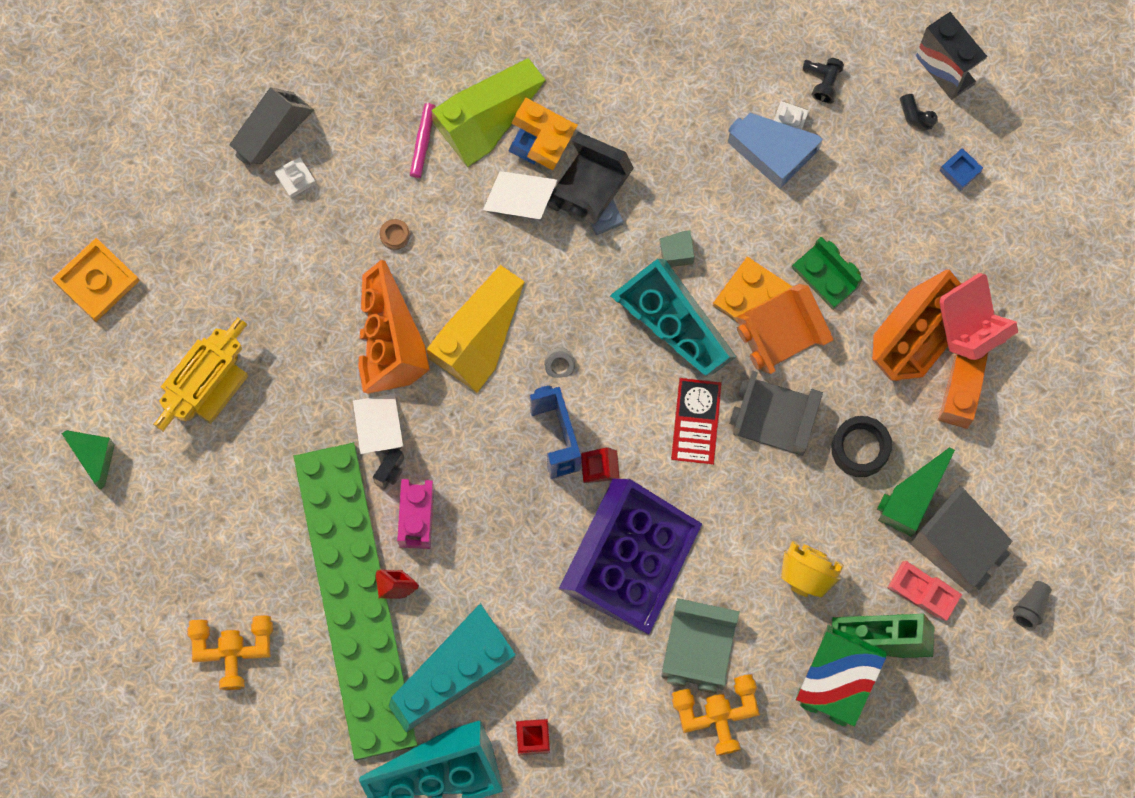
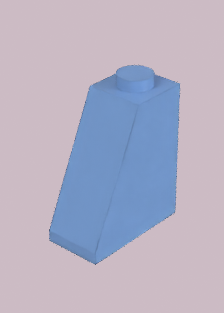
M749 113L743 120L738 118L728 130L730 132L728 144L779 189L820 150L823 141L819 135L753 113Z

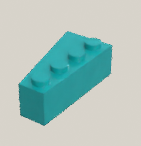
M481 603L391 697L389 708L405 732L413 729L512 664L516 657L515 652Z

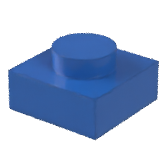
M520 128L508 151L535 165L536 161L528 158L527 155L537 137Z
M963 148L940 168V172L960 191L983 170V167Z

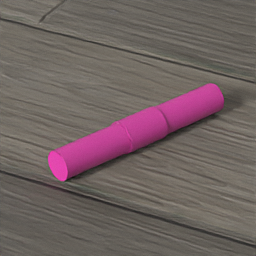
M425 103L423 107L410 177L421 178L433 122L431 110L436 107L431 103Z

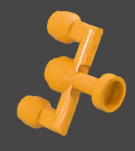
M260 615L252 617L251 632L255 636V646L244 647V638L240 636L239 630L221 631V637L218 638V648L214 649L206 648V640L210 636L208 620L189 621L187 635L192 642V663L220 661L221 658H225V677L219 680V690L244 689L245 680L238 676V657L243 659L271 657L270 635L273 632L271 616Z
M752 674L734 678L735 693L740 696L742 707L731 709L729 699H725L724 694H718L706 698L707 704L704 705L706 715L694 716L693 707L695 700L690 689L673 692V708L679 713L683 733L709 728L711 724L715 723L720 742L714 747L716 756L740 751V743L732 739L727 720L739 721L760 716L755 696L757 685Z

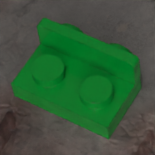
M823 237L817 239L815 245L792 265V269L832 310L855 292L863 280L859 269L853 263H847L840 256L837 246L831 241H826Z

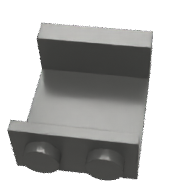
M752 370L750 379L743 378L738 396L744 397L741 408L735 406L729 424L735 426L733 435L803 456L809 442L823 392L811 389L809 395L757 380L758 372Z

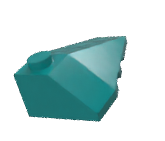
M481 720L449 729L359 777V782L367 798H414V795L443 798V794H462V798H484L503 792L493 746Z

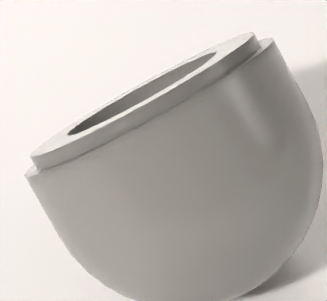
M565 348L550 350L544 360L545 371L554 378L568 377L575 369L573 355ZM564 358L568 361V368L564 373L558 374L553 371L551 363L554 359Z

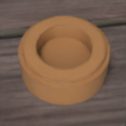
M388 220L380 228L381 242L388 249L398 250L405 247L409 242L410 231L407 224L402 220Z

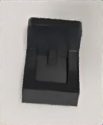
M402 447L380 451L386 456L373 475L374 483L379 487L386 489L389 483L394 485L399 479L403 470L400 468V465L405 459L403 452L400 451Z

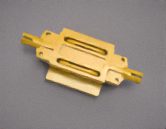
M237 317L227 331L216 328L208 339H198L161 385V389L165 394L159 402L164 411L153 423L156 428L164 432L174 418L181 421H189L196 414L209 424H212L248 378V374L235 365L238 360V354L242 350L237 337L247 327L246 322L241 321Z

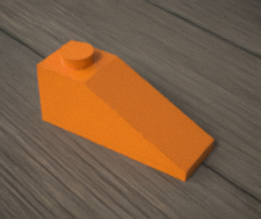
M955 353L938 421L968 429L971 425L982 390L988 353L977 360Z

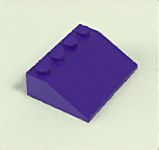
M612 479L561 582L559 590L581 603L649 635L702 523L631 479Z

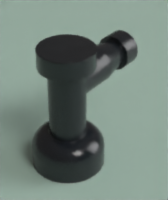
M829 58L826 65L813 63L807 59L804 61L802 71H810L824 76L823 82L817 84L812 91L814 99L821 101V97L824 96L825 98L822 102L828 104L834 102L836 91L833 86L838 73L842 72L844 68V63L841 60Z

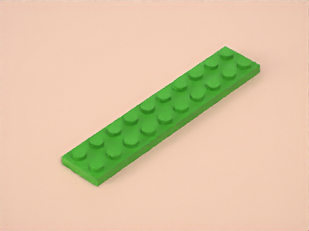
M353 442L293 455L354 760L417 747L414 728L405 732L389 708L391 697L404 684V678L387 599L378 598L376 572L381 568L355 444Z

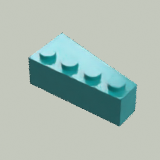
M656 259L610 295L617 303L623 305L630 311L629 313L638 320H641L653 330V333L666 341L677 353L705 376L715 374L737 357L666 259Z

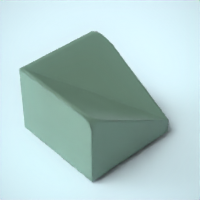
M691 230L659 239L662 259H666L671 267L692 265L694 263L695 256Z

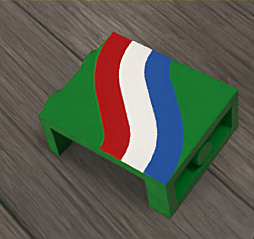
M827 625L817 653L802 686L797 692L796 701L801 702L800 706L807 711L813 713L821 711L830 715L829 719L838 725L847 726L849 724L855 727L885 662L887 651Z

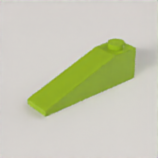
M527 58L453 95L432 109L433 124L468 168L495 148L500 138L511 127V123L525 97L531 100L546 79L531 60Z

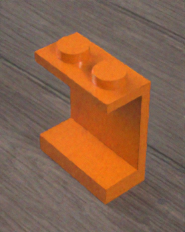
M797 284L736 317L740 325L737 327L738 334L744 343L748 342L752 350L750 359L757 370L761 369L769 374L776 372L774 365L815 343L824 346L834 340L810 287L804 284Z

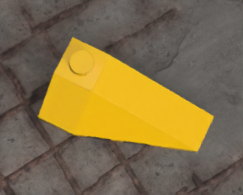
M499 265L435 337L427 348L428 359L478 393L496 369L525 281L502 265Z

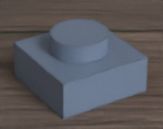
M612 199L596 224H590L595 235H599L623 225L624 221Z

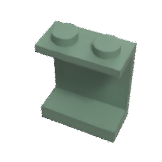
M677 598L661 677L667 678V683L675 686L685 687L686 682L698 684V690L703 692L717 693V689L723 690L726 684L727 667L740 611Z

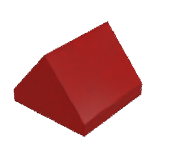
M380 569L376 572L378 598H406L419 587V584L403 570Z

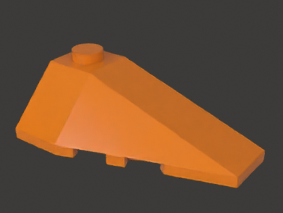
M380 260L362 275L361 310L368 313L365 327L360 329V339H367L366 356H359L358 367L363 393L367 394L409 386L430 371L425 344L386 261Z

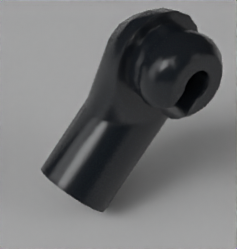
M906 94L900 97L899 100L907 123L921 130H930L938 122V116L934 111L923 112L918 109L913 94Z

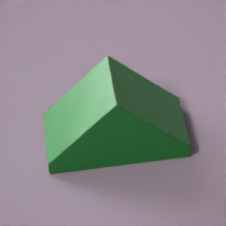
M69 430L61 433L99 490L105 487L115 447L113 441L109 437Z

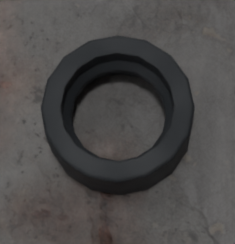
M855 416L845 420L837 429L831 443L832 457L836 465L844 473L854 477H868L878 473L888 461L892 451V438L887 428L879 420L869 416ZM864 429L876 436L880 451L872 462L858 464L846 456L843 443L845 437L854 430Z

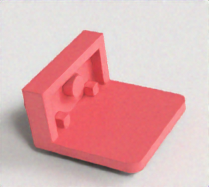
M978 273L943 295L940 299V308L950 352L977 360L1018 333L1016 321L994 315L988 278L985 274Z

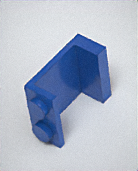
M543 386L536 389L534 394L530 395L531 416L555 410L567 447L547 453V469L550 478L554 479L580 471L581 454L560 386L555 388Z

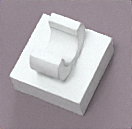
M781 101L774 121L802 130L809 111Z
M300 157L274 171L275 176L290 199L316 184Z

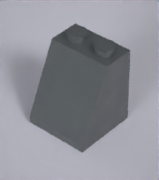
M959 485L910 545L969 593L974 587L980 590L991 578L987 571L993 564L1000 567L1011 553L1007 548L1013 541L969 493Z

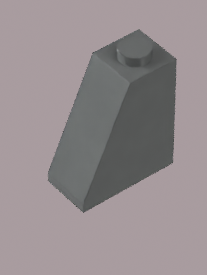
M270 87L229 145L237 151L235 156L247 165L251 163L262 165L314 109L294 92Z

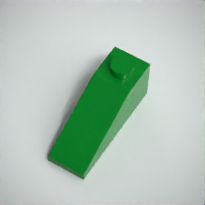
M949 447L897 485L890 495L884 493L876 509L882 512L878 521L912 537L955 450Z
M924 613L832 618V627L886 650V656L898 658L933 657L935 627Z

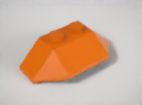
M946 269L912 288L874 333L872 360L891 381L924 377L948 347L940 299L943 295L961 285L951 270Z

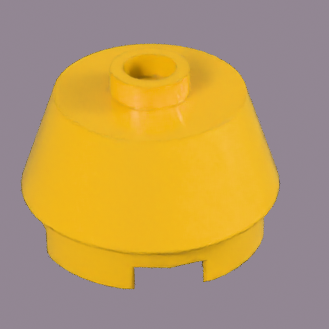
M792 541L788 551L784 550L781 578L792 585L790 589L799 595L808 597L811 594L822 598L841 579L839 575L844 565L838 561L832 565L827 554L806 544H803L802 549H799L798 543Z

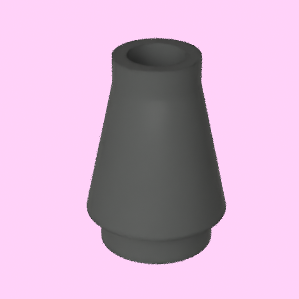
M1035 581L1032 588L1013 608L1014 621L1027 629H1035L1037 625L1042 624L1048 598L1052 591L1051 587L1044 582Z

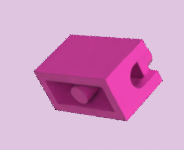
M401 479L397 536L399 548L431 549L434 503L433 480H425L424 485L411 484L409 479ZM406 536H416V537H421V539H420V540H412V539L406 538Z

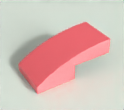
M908 561L901 563L887 587L943 621L948 620L962 596L961 593L939 578H931Z

